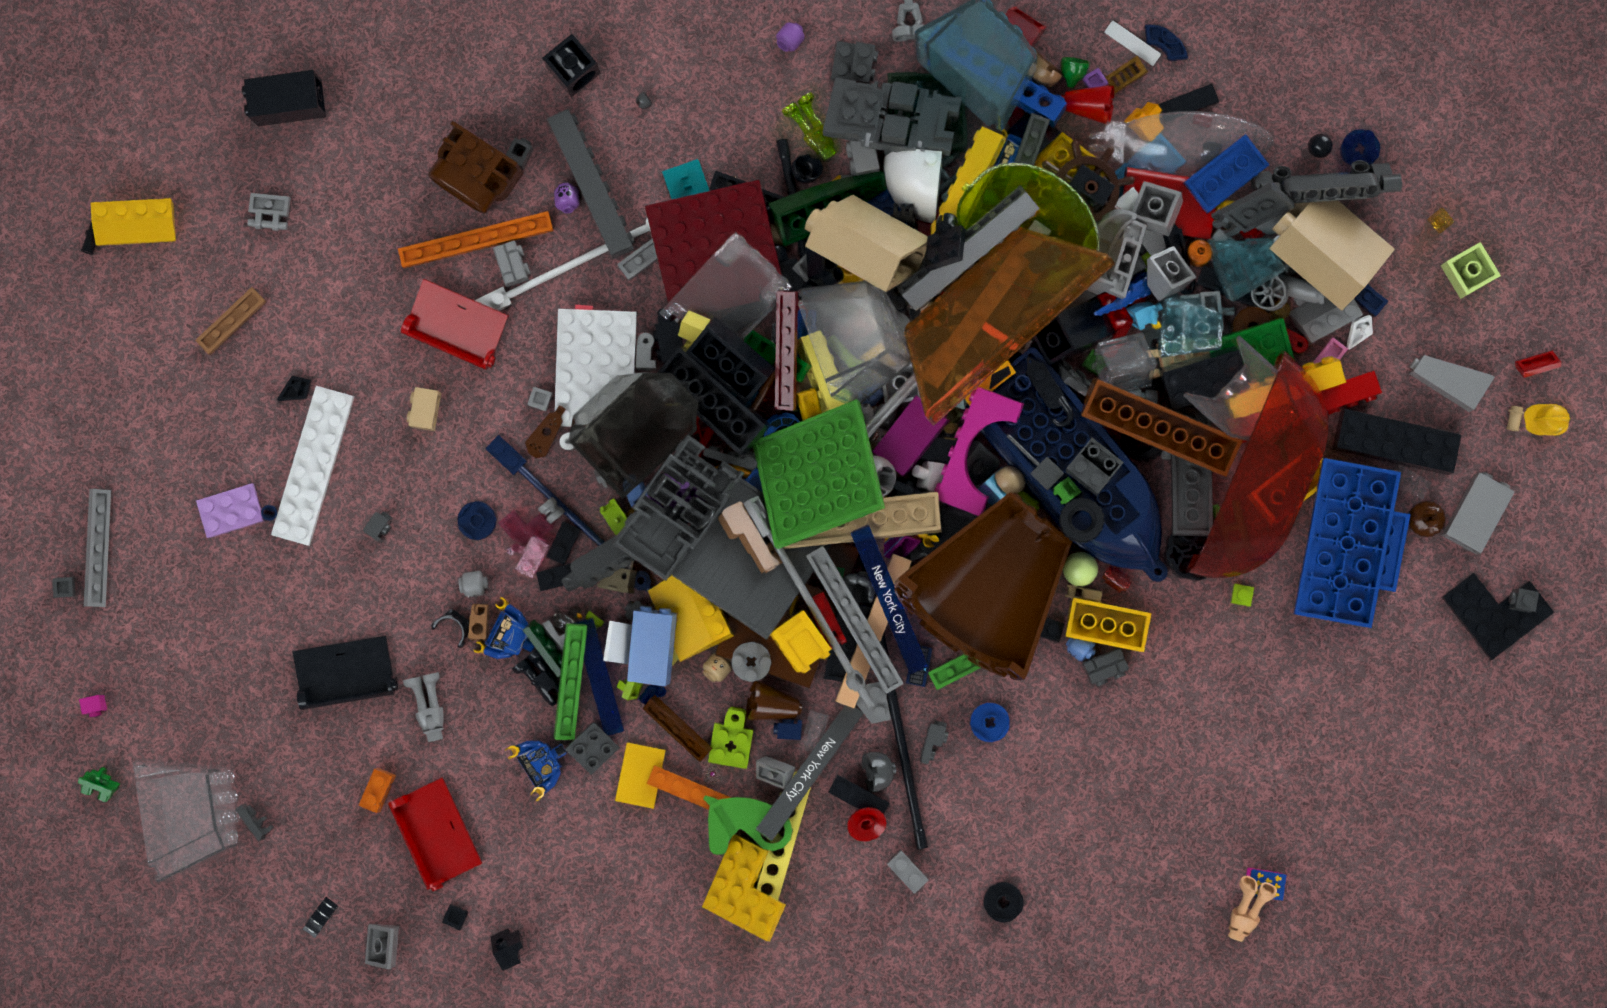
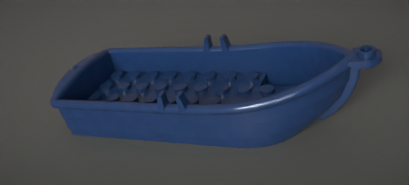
M1032 347L1023 354L1019 353L1011 363L1016 373L992 391L1024 403L1017 423L997 421L989 424L980 432L1008 466H1014L1022 472L1025 478V486L1029 490L1030 495L1036 498L1040 503L1039 506L1046 510L1059 528L1060 514L1066 504L1060 503L1062 499L1058 494L1056 496L1053 494V488L1067 477L1081 491L1075 497L1076 499L1089 498L1101 507L1102 513H1104L1102 531L1094 540L1087 543L1072 541L1078 548L1101 562L1120 568L1143 570L1152 581H1163L1167 577L1168 570L1159 559L1162 537L1161 517L1155 495L1146 478L1102 424L1081 416L1084 403L1072 388L1063 382L1053 366H1048L1041 351ZM1027 357L1040 363L1043 362L1074 412V419L1070 425L1066 427L1054 425L1052 419L1064 422L1067 418L1066 413L1062 407L1058 409L1046 407L1032 383L1025 392H1019L1015 389V379L1019 375H1026ZM968 403L966 404L965 409L970 408ZM1007 434H1010L1039 463L1048 457L1064 474L1046 490L1030 474L1037 466L1007 438ZM1091 438H1094L1124 462L1097 497L1065 472L1066 468ZM1077 511L1072 516V524L1078 530H1086L1092 523L1091 516L1086 511ZM1159 569L1161 575H1156L1154 570Z

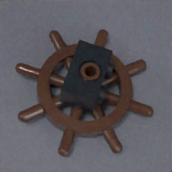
M1073 140L1071 146L1074 159L1065 163L1060 169L1048 161H1043L1042 167L1055 175L1052 183V194L1036 198L1037 204L1054 202L1057 210L1064 216L1056 229L1058 234H1062L1070 221L1078 224H1089L1091 233L1097 225L1096 222L1100 221L1103 215L1112 210L1120 209L1116 206L1119 198V187L1133 184L1135 181L1132 176L1118 179L1114 170L1107 164L1114 153L1113 147H1108L1101 159L1092 156H1082L1079 142ZM1084 165H1089L1095 168L1092 171ZM1076 167L1077 170L1072 177L1067 174L1069 170ZM1101 172L1105 175L1106 179L1100 176ZM1062 181L1067 183L1066 187L1070 190L1061 192ZM1076 197L1070 208H1068L1063 199ZM1083 201L1086 215L1076 213ZM1102 206L1104 207L1101 211L1094 214L1093 208H1100Z

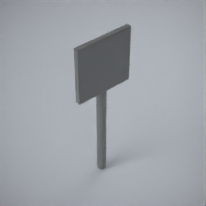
M1007 434V438L1037 466L1030 474L1046 490L1064 474L1048 457L1039 463L1010 434Z

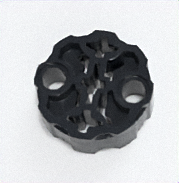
M1214 530L1212 536H1193L1192 538L1174 536L1171 533L1166 540L1163 555L1165 563L1172 570V574L1180 579L1192 580L1194 582L1206 579V577L1219 569L1222 564L1221 558L1224 547ZM1207 538V541L1203 546H1198V544L1203 543L1204 540ZM1211 545L1217 547V550H1215L1214 553L1213 551H1209V547ZM1186 546L1187 549L1181 550L1179 547ZM1192 547L1194 550L1197 551L1203 550L1202 552L1196 554L1195 558L1192 554L1184 555V553L1191 551ZM1173 551L1175 554L1179 555V557L1176 558V561L1174 560V558H1170V555L1173 554ZM1206 555L1208 558L1212 560L1210 561L1207 558H1201V556ZM1189 558V561H1185L1181 567L1179 566L1183 559ZM1195 566L1200 567L1202 570L1200 577H1196L1193 574Z

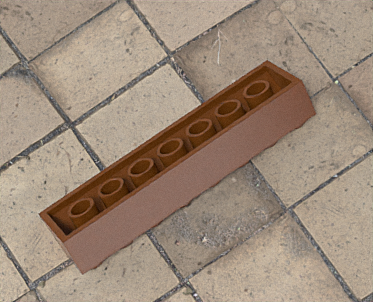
M1093 377L1086 393L1081 416L1225 477H1227L1243 441Z

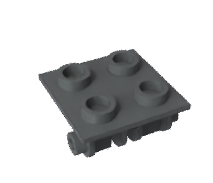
M593 722L565 750L592 775L620 747L597 723Z

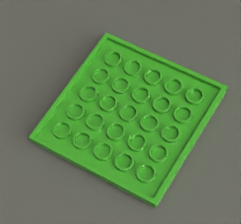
M857 399L762 437L753 446L774 547L777 549L885 508L861 404Z

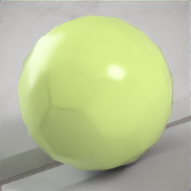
M1075 552L1066 558L1063 573L1069 583L1083 587L1094 581L1098 574V565L1094 557L1089 553Z

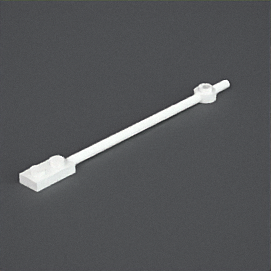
M648 218L645 225L630 231L633 239L648 231L651 232ZM606 244L512 290L506 292L504 287H501L475 301L501 311L512 305L511 298L609 250Z

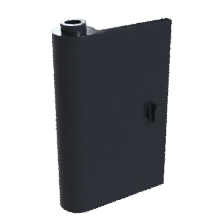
M386 635L292 651L299 686L297 702L300 710L394 695L395 690H398L397 679L393 678Z

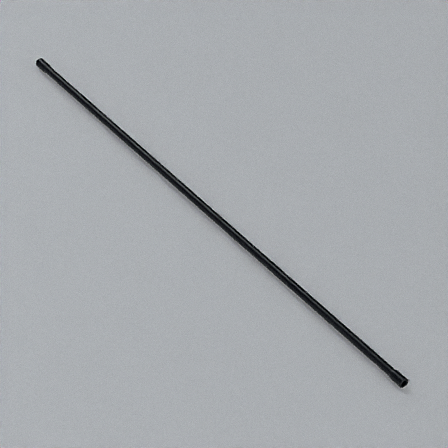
M780 139L776 143L789 196L797 193L794 175L791 171L792 164L788 139ZM806 238L797 241L800 259L806 254ZM809 304L810 310L817 312L816 332L822 331V334L825 336L821 311ZM866 540L856 541L857 547L860 549L859 557L862 571L872 575V581L875 586ZM884 632L880 643H881V645L883 646L885 652L887 653V655H888V657H889L888 647H887V642H886V637H885V632ZM896 689L887 693L914 829L916 849L919 850L928 848L922 824Z

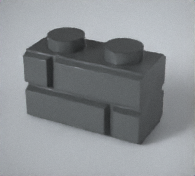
M1120 648L1082 662L1090 684H1096L1097 687L1108 683L1107 679L1112 676L1115 679L1125 676V671L1129 670Z

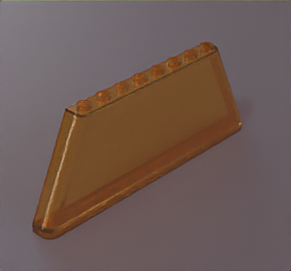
M1023 227L1012 231L1005 237L1002 243L996 244L987 255L981 257L977 264L968 269L958 281L952 283L948 290L938 296L929 307L922 310L920 315L905 327L904 335L924 415L933 426L938 423L1115 264L1113 259L1107 253Z

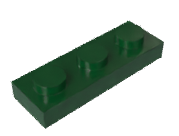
M534 619L526 625L523 632L555 675L559 677L563 655L557 650L555 643L546 635L544 628Z

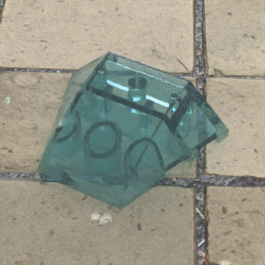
M1246 238L1245 241H1233V239L1214 241V239H1208L1212 250L1214 269L1226 298L1233 302L1284 271L1280 257L1269 249L1274 244L1271 238Z
M1169 296L1163 299V310H1161L1159 320L1161 328H1159L1158 354L1160 358L1221 349L1223 314L1201 305L1195 306L1187 303V300L1184 298L1180 300Z

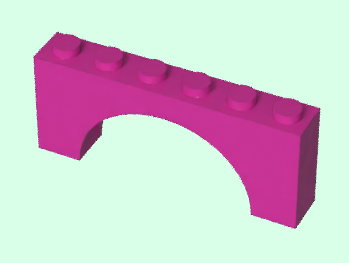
M977 387L976 390L973 389L969 401H972L970 408H966L962 417L965 420L964 424L956 432L955 438L958 440L956 445H952L948 454L951 457L948 465H944L941 475L944 477L941 483L938 482L934 491L938 492L939 501L977 516L983 513L989 496L980 492L969 476L967 456L971 443L976 435L991 423L997 421L1017 423L1024 403L982 387Z

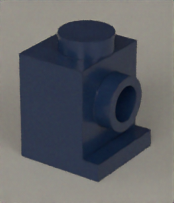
M782 719V723H774L773 734L777 735V739L801 740L802 720H798V724H794L792 719Z

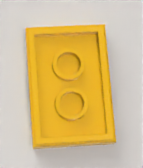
M627 742L615 801L654 809L658 788L648 785L647 781L654 765L663 767L666 750Z

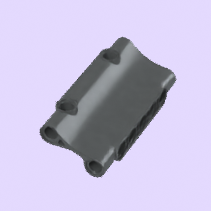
M1362 160L1352 163L1351 172L1291 176L1290 168L1277 166L1273 174L1270 171H1261L1250 180L1252 190H1258L1272 182L1291 198L1294 203L1374 198L1380 193L1400 192L1402 189L1401 175L1393 174L1389 163H1376L1369 166L1367 162Z

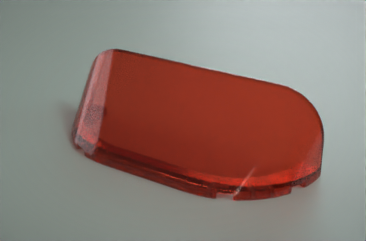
M1285 350L1278 353L1271 372L1276 374L1272 387L1205 544L1199 555H1192L1186 570L1187 573L1205 578H1229L1248 573L1266 563L1282 547L1294 525L1326 448L1328 413L1324 398L1313 378Z

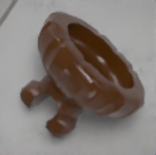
M1422 501L1414 505L1409 512L1411 514L1409 526L1419 536L1433 537L1440 533L1445 526L1446 517L1444 510L1435 502Z

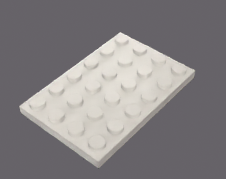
M558 309L555 411L559 405L566 409L561 416L563 420L561 426L633 429L637 312Z

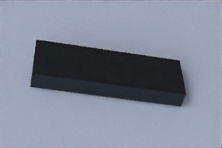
M1209 84L1158 105L1162 109L1160 112L1164 123L1217 104L1219 99L1213 84Z

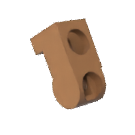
M472 604L468 639L471 641H486L489 636V604Z

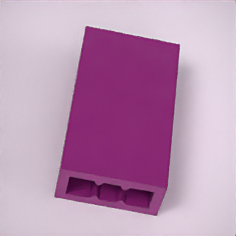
M917 395L914 397L872 451L877 456L887 459L902 476L908 475L950 421L946 418L948 414L939 407L937 410L932 407V401L924 395L922 397Z

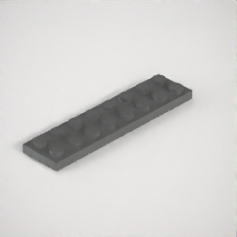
M1211 399L1173 410L1211 426ZM1171 454L1172 535L1212 536V471Z

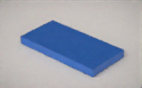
M1245 134L1183 182V184L1207 214L1268 167L1269 163Z

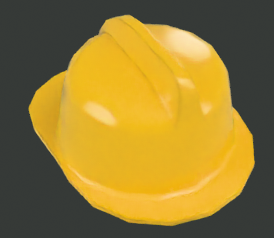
M1536 404L1530 406L1524 412L1526 429L1532 434L1555 436L1563 434L1568 429L1570 416L1567 410L1560 405Z

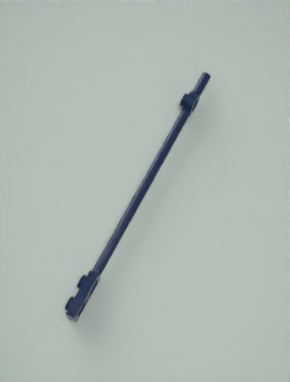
M500 435L485 448L514 476L519 472L548 500L554 497L558 507H562L565 511L564 515L595 544L599 546L605 542L524 467L528 461ZM638 571L634 588L639 591L646 590L647 592L653 588L650 575L644 571ZM643 577L645 582L638 584V578Z

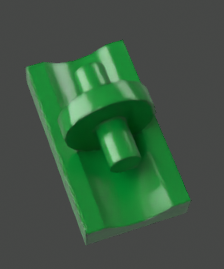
M101 767L99 771H87L83 777L78 779V784H81L80 792L82 794L91 795L94 790L99 791L98 799L103 802L111 799L113 793L118 790L120 783L112 781L111 776L106 774L107 768Z

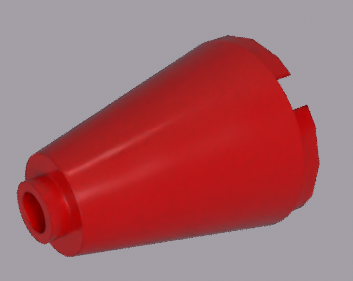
M1106 85L1066 91L1065 95H1061L1065 102H1067L1066 112L1103 124L1111 122L1114 108L1112 102L1115 97L1114 86Z

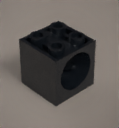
M573 34L569 35L542 57L548 71L570 97L574 96L601 74L597 62Z

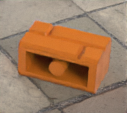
M374 768L359 806L375 813L381 812L396 775L380 768Z

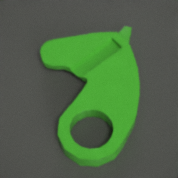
M705 795L703 798L710 805L708 815L709 849L713 854L720 855L726 853L731 837L739 829L745 831L763 849L770 851L784 848L791 840L793 828L789 818L784 824L785 834L783 839L777 843L767 842L762 837V834L755 830L773 806L771 804L742 797L718 800Z

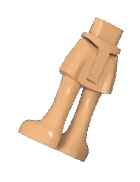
M1243 876L1239 882L1243 897L1239 906L1232 910L1230 918V932L1228 936L1240 942L1256 928L1260 922L1258 915L1261 908L1266 902L1275 898L1277 893L1275 886L1266 882L1262 883L1258 890L1256 880L1250 876ZM1258 890L1256 901L1253 907L1249 909L1250 902Z

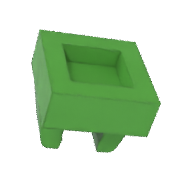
M1069 477L1053 488V494L1055 496L1058 494L1062 499L1061 504H1067L1081 493Z

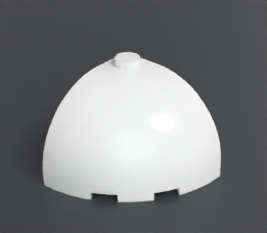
M916 149V151L891 152L886 155L883 171L891 198L900 208L901 204H905V211H909V204H913L915 219L933 223L936 220L942 172V151L925 150V152H922L921 149Z

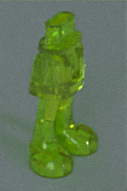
M809 92L802 96L797 103L805 112L813 129L804 120L795 102L787 105L781 112L785 117H791L795 120L805 135L804 141L817 155L820 154L823 160L826 161L837 154V151L833 147L835 144L832 137L823 136L824 124L821 123L813 110L814 95L812 92Z

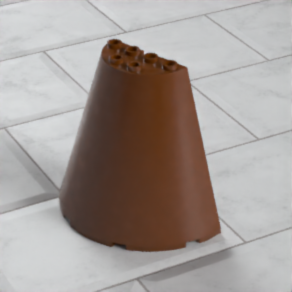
M1009 492L898 577L894 583V586H896L894 591L910 615L915 614L918 619H921L919 624L954 652L962 651L963 655L968 656V661L1004 678L1008 674L1013 680H1024L1028 674L1072 541L1065 537L1061 530H1057L1049 519L1045 517L1039 518L1037 510L1030 505H1026L1018 494Z

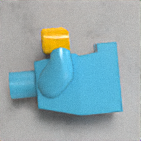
M1149 301L1136 303L1126 308L1133 320L1132 326L1142 330L1149 323L1156 330L1161 328V323L1157 321L1159 317L1158 311L1163 310L1160 302L1155 305Z

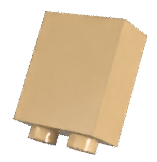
M854 195L839 202L833 200L827 208L821 211L815 209L805 224V230L810 232L805 247L885 292L904 282L917 272L926 255L928 236Z
M1338 200L1294 203L1295 208L1289 210V212L1287 211L1272 228L1280 237L1269 249L1342 311L1365 288L1395 249Z

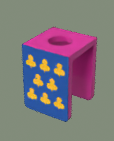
M1247 868L1246 876L1256 880L1258 890L1262 883H1270L1277 889L1276 896L1273 899L1283 901L1286 874Z

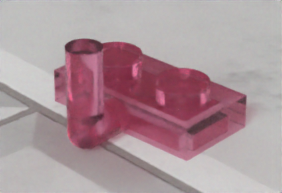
M532 535L526 548L515 543L507 548V553L509 555L515 552L521 554L522 557L515 570L533 579L551 543L536 535Z

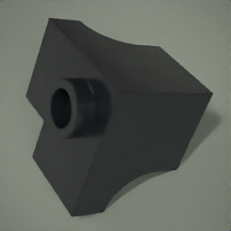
M905 479L904 482L896 480L891 497L926 492L914 487L915 483Z
M508 928L490 936L493 955L502 971L521 963L519 950L523 948V940L519 930L511 933Z

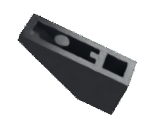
M838 774L828 793L858 809L876 808L884 814L890 804Z

